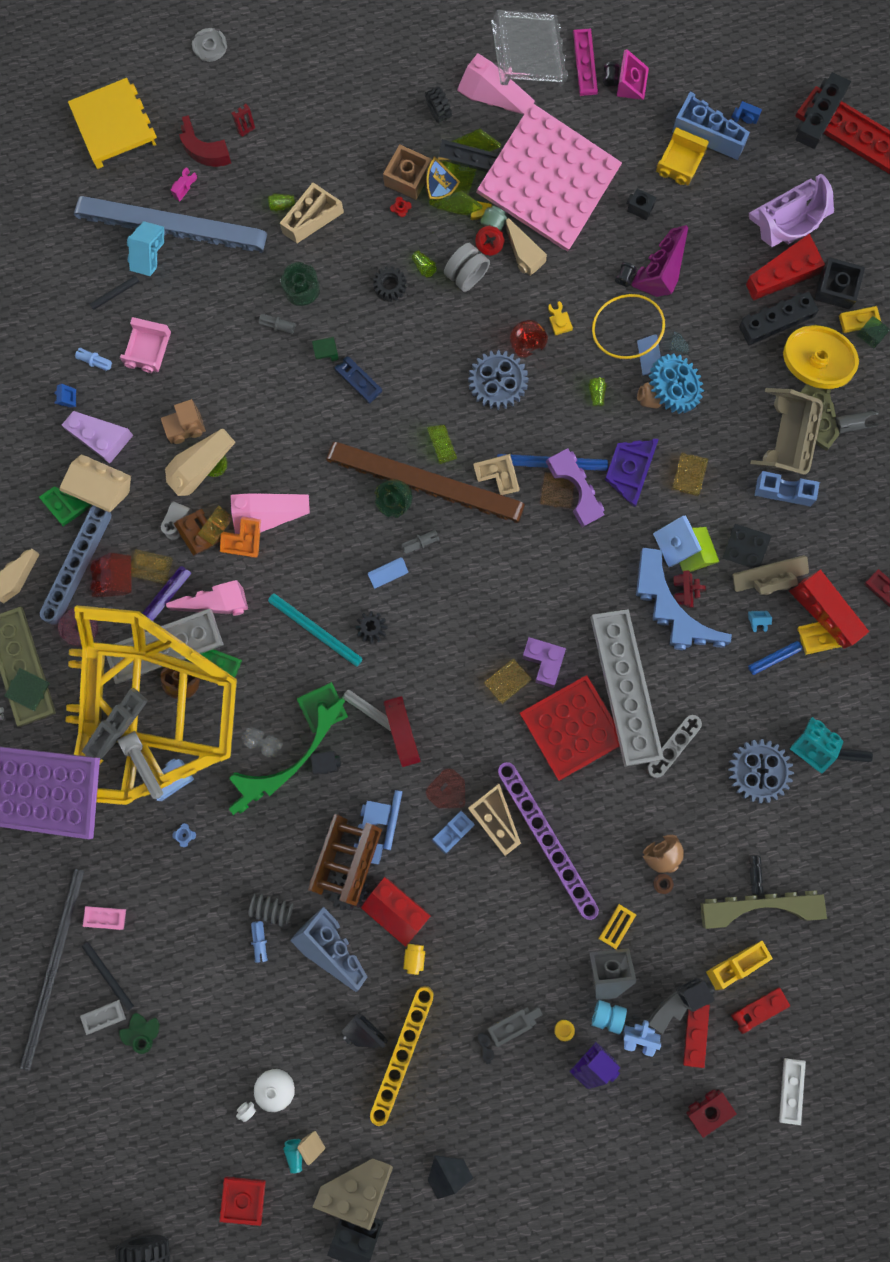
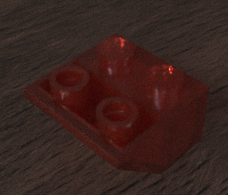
M109 553L92 560L90 566L92 573L90 585L92 597L124 596L132 593L130 555Z

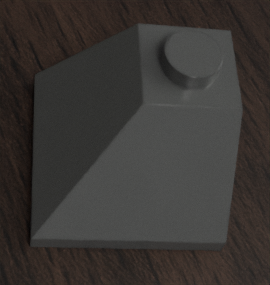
M629 948L589 952L596 1000L617 998L636 983Z

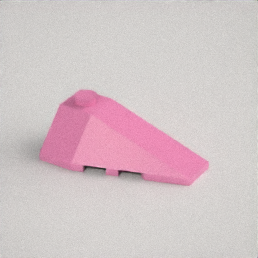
M479 53L467 66L457 89L458 92L470 100L498 106L523 115L531 103L534 104L535 102L494 63Z
M231 495V513L235 534H240L242 517L261 519L260 532L309 514V495Z
M237 580L213 586V591H199L194 598L185 596L166 603L167 608L173 611L201 612L212 609L213 613H233V616L243 614L244 610H248L244 589Z

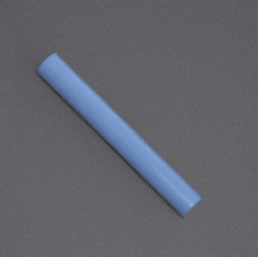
M395 790L383 849L391 850L402 791Z

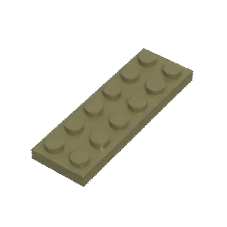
M18 607L1 613L0 672L18 727L54 715L56 711L23 608Z

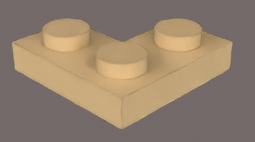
M510 454L473 464L478 482L496 478L500 495L520 490Z

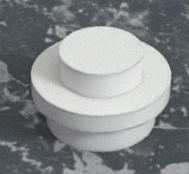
M244 1102L237 1109L238 1114L236 1117L243 1122L249 1120L256 1112L254 1104L252 1102Z

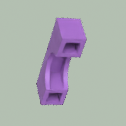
M567 448L550 457L546 464L554 478L568 479L576 486L579 493V501L573 513L581 527H584L604 516V507L600 501L597 502L593 487L587 484L584 470L576 464L577 458L574 452H570Z

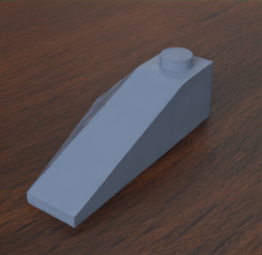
M322 907L297 931L290 941L303 955L357 992L367 979V975L355 955L350 956L346 946L349 944L346 938L341 940L336 930L340 928L338 922Z

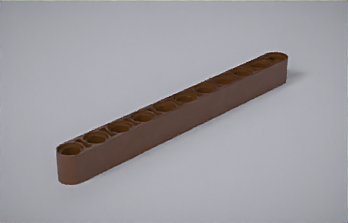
M332 442L326 458L329 463L335 462L338 463V466L347 469L350 467L363 474L369 473L375 478L387 479L391 483L400 486L403 484L408 486L409 489L418 492L421 490L426 492L427 495L439 496L444 498L443 500L452 503L458 502L461 503V506L470 509L473 507L489 515L492 513L497 515L496 517L513 520L515 521L514 523H519L525 506L524 503L339 442Z

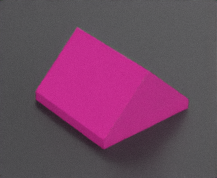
M627 49L624 50L617 96L644 100L649 68Z

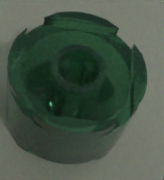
M302 262L292 263L285 268L281 276V285L287 300L295 306H305L314 302L320 292V284L314 268Z

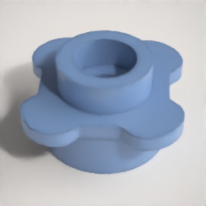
M184 823L181 825V828L173 832L172 836L180 843L181 847H187L188 842L196 838V833L192 832L189 829V825Z

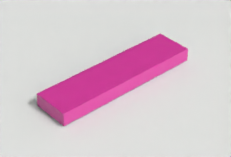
M591 28L573 30L580 96L598 94Z

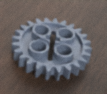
M499 350L496 355L490 351L489 357L483 354V360L477 358V364H472L473 370L469 371V375L472 376L468 378V382L471 383L469 389L473 390L472 396H477V402L483 400V406L489 403L490 409H492L493 405H496L497 410L500 409V405L507 409L508 403L513 407L514 400L520 402L519 395L524 396L525 392L523 390H527L528 387L525 384L528 383L529 379L525 377L528 371L523 370L525 364L519 365L520 358L514 360V354L508 357L507 351L503 355L500 354ZM508 367L510 370L504 372L501 370V368ZM485 371H489L492 374L490 376H484L482 373ZM513 384L514 388L508 389L505 385ZM490 388H494L496 392L489 393L487 390Z
M763 739L759 740L758 745L755 740H752L751 746L746 742L744 743L745 749L738 747L737 749L740 754H732L736 760L729 761L734 766L728 769V771L733 772L729 779H735L732 787L737 785L739 787L736 793L743 791V799L750 796V802H754L757 798L758 804L763 802V798L766 803H770V797L775 801L778 800L777 794L784 796L785 794L782 789L789 790L790 788L786 783L793 782L792 779L788 778V775L794 774V772L788 770L793 764H787L786 761L790 756H783L785 749L778 751L779 745L776 744L771 747V741L764 745ZM760 754L763 755L762 761L760 760V757H759ZM748 756L754 757V766H750L747 763ZM768 757H772L774 759V767L768 766ZM757 769L765 770V774L761 775L757 772ZM748 775L755 779L753 786H750L746 781ZM768 777L774 779L775 784L773 787L767 785L766 780ZM760 778H761L762 789L759 788Z

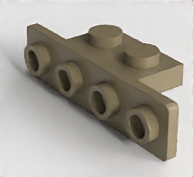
M806 555L733 573L734 590L739 592L755 588L761 595H768L777 590H788L798 585L797 576L809 573L808 558Z

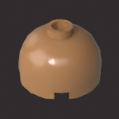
M666 835L663 836L665 839L663 842L655 847V842H653L643 851V858L648 866L660 873L676 871L684 857V850L677 836Z

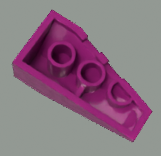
M687 225L673 228L659 244L661 250L649 256L650 264L646 269L641 267L638 270L631 284L634 288L656 297L672 294L679 279L688 232Z

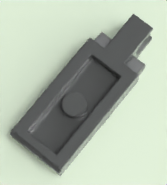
M539 1006L531 1011L528 1007L522 1008L489 1026L487 1029L496 1047L533 1028L532 1026L536 1024L535 1019L542 1016L543 1012Z

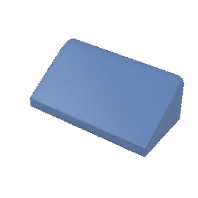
M657 335L637 340L639 354L655 344L658 340ZM659 343L650 352L640 356L643 376L652 374L650 371L654 367L652 364L661 357Z
M400 557L368 572V576L373 587L377 588L407 574L408 570L403 558Z

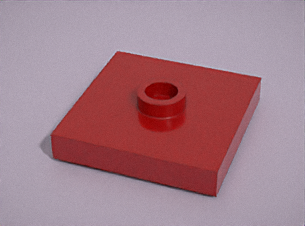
M225 1177L219 1222L261 1226L266 1180Z

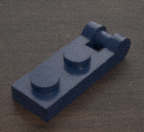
M346 356L343 359L344 362L336 365L334 370L370 404L382 393V388L349 356ZM350 367L351 370L346 372L345 370Z

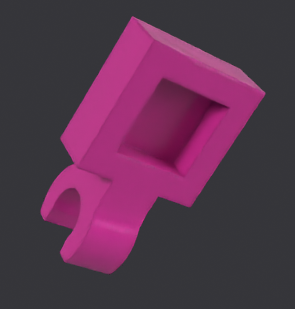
M187 167L182 171V176L178 181L173 183L171 189L173 197L179 202L190 189V185L197 179L195 172L191 176H187L190 173Z

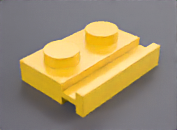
M819 622L797 628L805 655L842 647Z

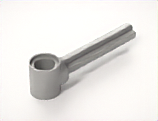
M133 731L118 739L117 741L123 753L131 757L153 799L161 798L163 791L141 752L143 745L136 732Z

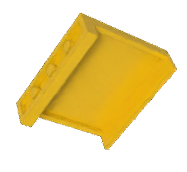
M127 78L68 101L97 169L104 167L102 161L151 141L154 146L156 145L154 139L157 137L153 127H148L150 120L146 113H142L141 110L144 109L140 98L136 99L137 90L134 84L130 85Z

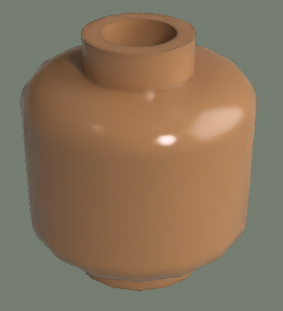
M649 382L640 386L637 399L643 407L656 409L661 406L659 404L661 399L654 398L657 393L651 392L654 386L650 385Z

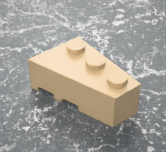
M312 183L280 222L282 233L294 242L299 243L343 214L342 202L315 183Z
M498 784L471 805L468 810L503 855L506 856L520 845L521 842L500 784Z

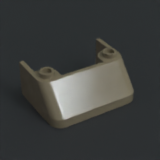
M766 388L765 392L776 396L774 406L776 411L782 414L775 450H768L763 456V461L751 460L750 464L772 470L807 474L811 468L823 411L822 401L792 389Z

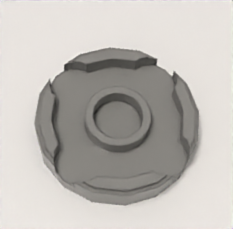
M206 28L197 32L194 41H192V48L199 59L211 62L218 60L225 54L227 42L221 31L218 32L214 28Z

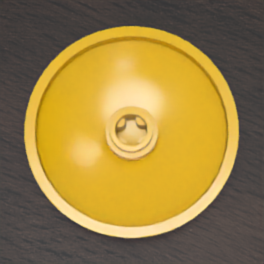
M811 325L797 329L789 336L783 350L784 361L791 373L802 382L816 388L834 389L847 384L853 378L859 365L858 354L853 344L841 333L824 326Z

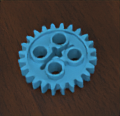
M674 353L672 355L667 354L652 364L654 367L650 369L652 374L649 375L652 381L649 384L654 386L651 392L657 393L654 398L661 399L660 405L665 403V409L671 407V412L677 410L678 414H680L681 412L686 413L694 409L700 403L699 400L702 398L700 393L704 391L700 388L703 383L698 380L701 378V375H696L698 369H692L693 363L688 365L687 358L682 360L681 355L676 357Z

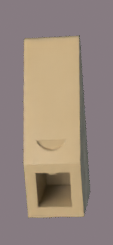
M34 549L24 551L20 558L9 562L0 571V602L5 603L20 592L39 556L37 551Z

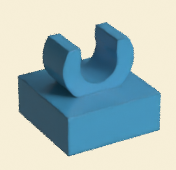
M748 611V619L752 624L751 627L754 632L757 631L758 625H763L764 632L768 630L767 625H772V616L768 611Z

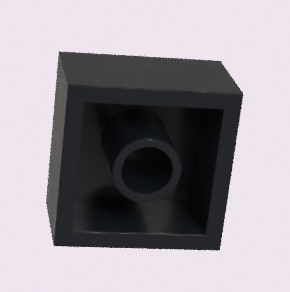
M829 257L821 271L814 300L850 309L857 301L865 267Z

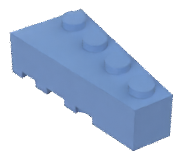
M691 91L676 117L672 131L674 132L677 127L709 141L708 148L736 160L741 155L750 133L733 120L724 118L723 113L717 110L715 112L708 107V103L704 100L700 101L695 98V94Z

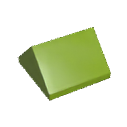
M706 527L692 528L702 550L679 562L682 571L689 570L691 572L719 562Z

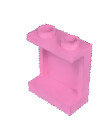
M132 317L130 324L133 330L125 355L121 354L120 359L124 366L135 369V367H139L147 373L159 372L171 331L167 325Z

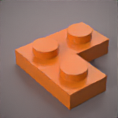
M242 517L240 534L222 532L220 552L257 558L259 554L261 519Z

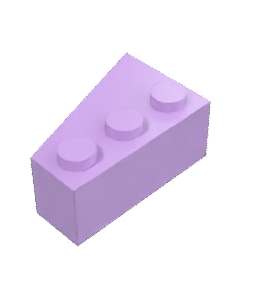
M75 411L62 424L68 433L109 464L133 436L127 428Z

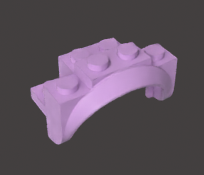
M819 174L816 176V182L809 179L751 211L749 219L760 227L761 239L771 247L782 241L790 244L817 229L825 217L834 213L832 187L826 177Z

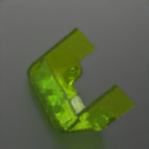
M480 128L451 141L489 152L501 147V143ZM441 161L460 183L451 195L439 200L430 199V205L436 209L460 215H467L482 209L483 205L468 196L476 169Z

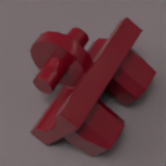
M689 570L674 576V586L684 587V593H675L674 599L678 605L694 608L693 592L695 593V598H700V592L706 591V586L700 585V579H694L693 585V574Z

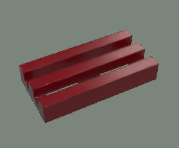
M247 104L243 105V110L238 108V113H235V111L231 113L237 132L242 137L255 129L253 117ZM245 114H246V116H247V120H248V123H249V125H250L249 128L247 127V123H246V121H245V117H244Z

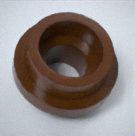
M660 874L655 877L653 886L658 893L667 894L673 889L674 883L669 875ZM665 880L667 882V886L665 888H662L660 886V881Z

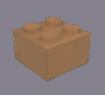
M399 144L383 173L384 186L416 200L426 183V173L432 159Z

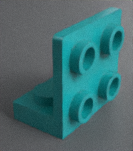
M812 717L804 733L795 741L790 750L823 774L837 759L843 745V740L838 734L827 729L821 721Z

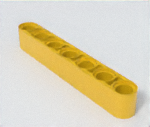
M428 986L420 987L415 994L371 1110L370 1119L376 1126L384 1125L389 1118L432 1004L434 993ZM421 991L429 992L430 999L428 1001H422L419 998ZM415 1010H419L423 1014V1018L419 1021L412 1018V1012ZM405 1031H414L415 1038L407 1040L404 1036ZM405 1050L408 1053V1058L405 1060L399 1059L397 1052ZM398 1070L401 1075L400 1078L392 1079L389 1074L390 1071ZM390 1090L393 1093V1097L385 1099L382 1096V1091ZM383 1110L385 1118H376L375 1111Z

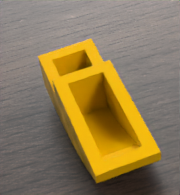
M760 941L706 971L715 990H721L738 979H743L773 958L764 942Z

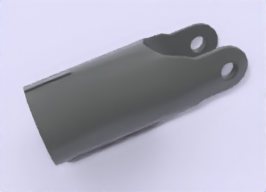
M874 410L836 417L835 421L839 434L878 426V423L865 425V420L869 416L879 414V411Z

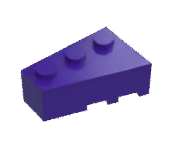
M595 1042L570 1070V1073L587 1089L605 1085L609 1081L613 1082L620 1074L618 1071L620 1066L609 1053Z

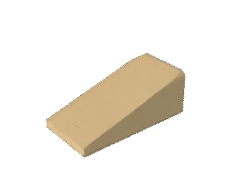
M313 1131L301 1140L297 1149L309 1166L324 1151L325 1146L316 1131Z

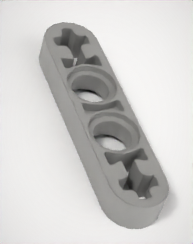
M690 715L685 718L661 748L662 753L665 749H671L674 753L672 759L667 760L664 758L662 760L668 763V765H661L659 768L661 773L653 774V768L651 767L652 765H658L660 761L648 764L647 772L651 777L659 778L663 776L702 726L701 719L698 716ZM688 720H696L695 725L697 728L693 727L689 730V733H692L691 736L686 731L681 730L682 727L687 729L689 726ZM677 734L685 736L684 744L676 743L675 736Z

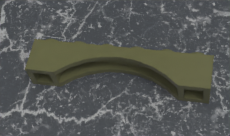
M817 890L805 891V895L797 896V892H787L785 897H777V894H765V898L757 899V895L745 896V900L737 901V897H726L725 902H717V898L705 899V903H700L702 925L705 929L727 927L743 913L764 907L783 909L806 921L827 919L824 894H817Z

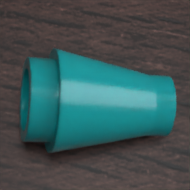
M300 1139L286 1141L283 1148L290 1173L302 1171L303 1157L297 1149L301 1142Z

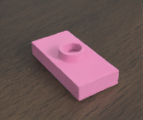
M85 906L83 927L123 930L126 909Z

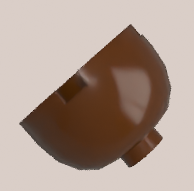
M165 667L161 671L160 679L163 691L169 697L178 699L180 672ZM187 674L186 698L196 693L199 688L200 678Z

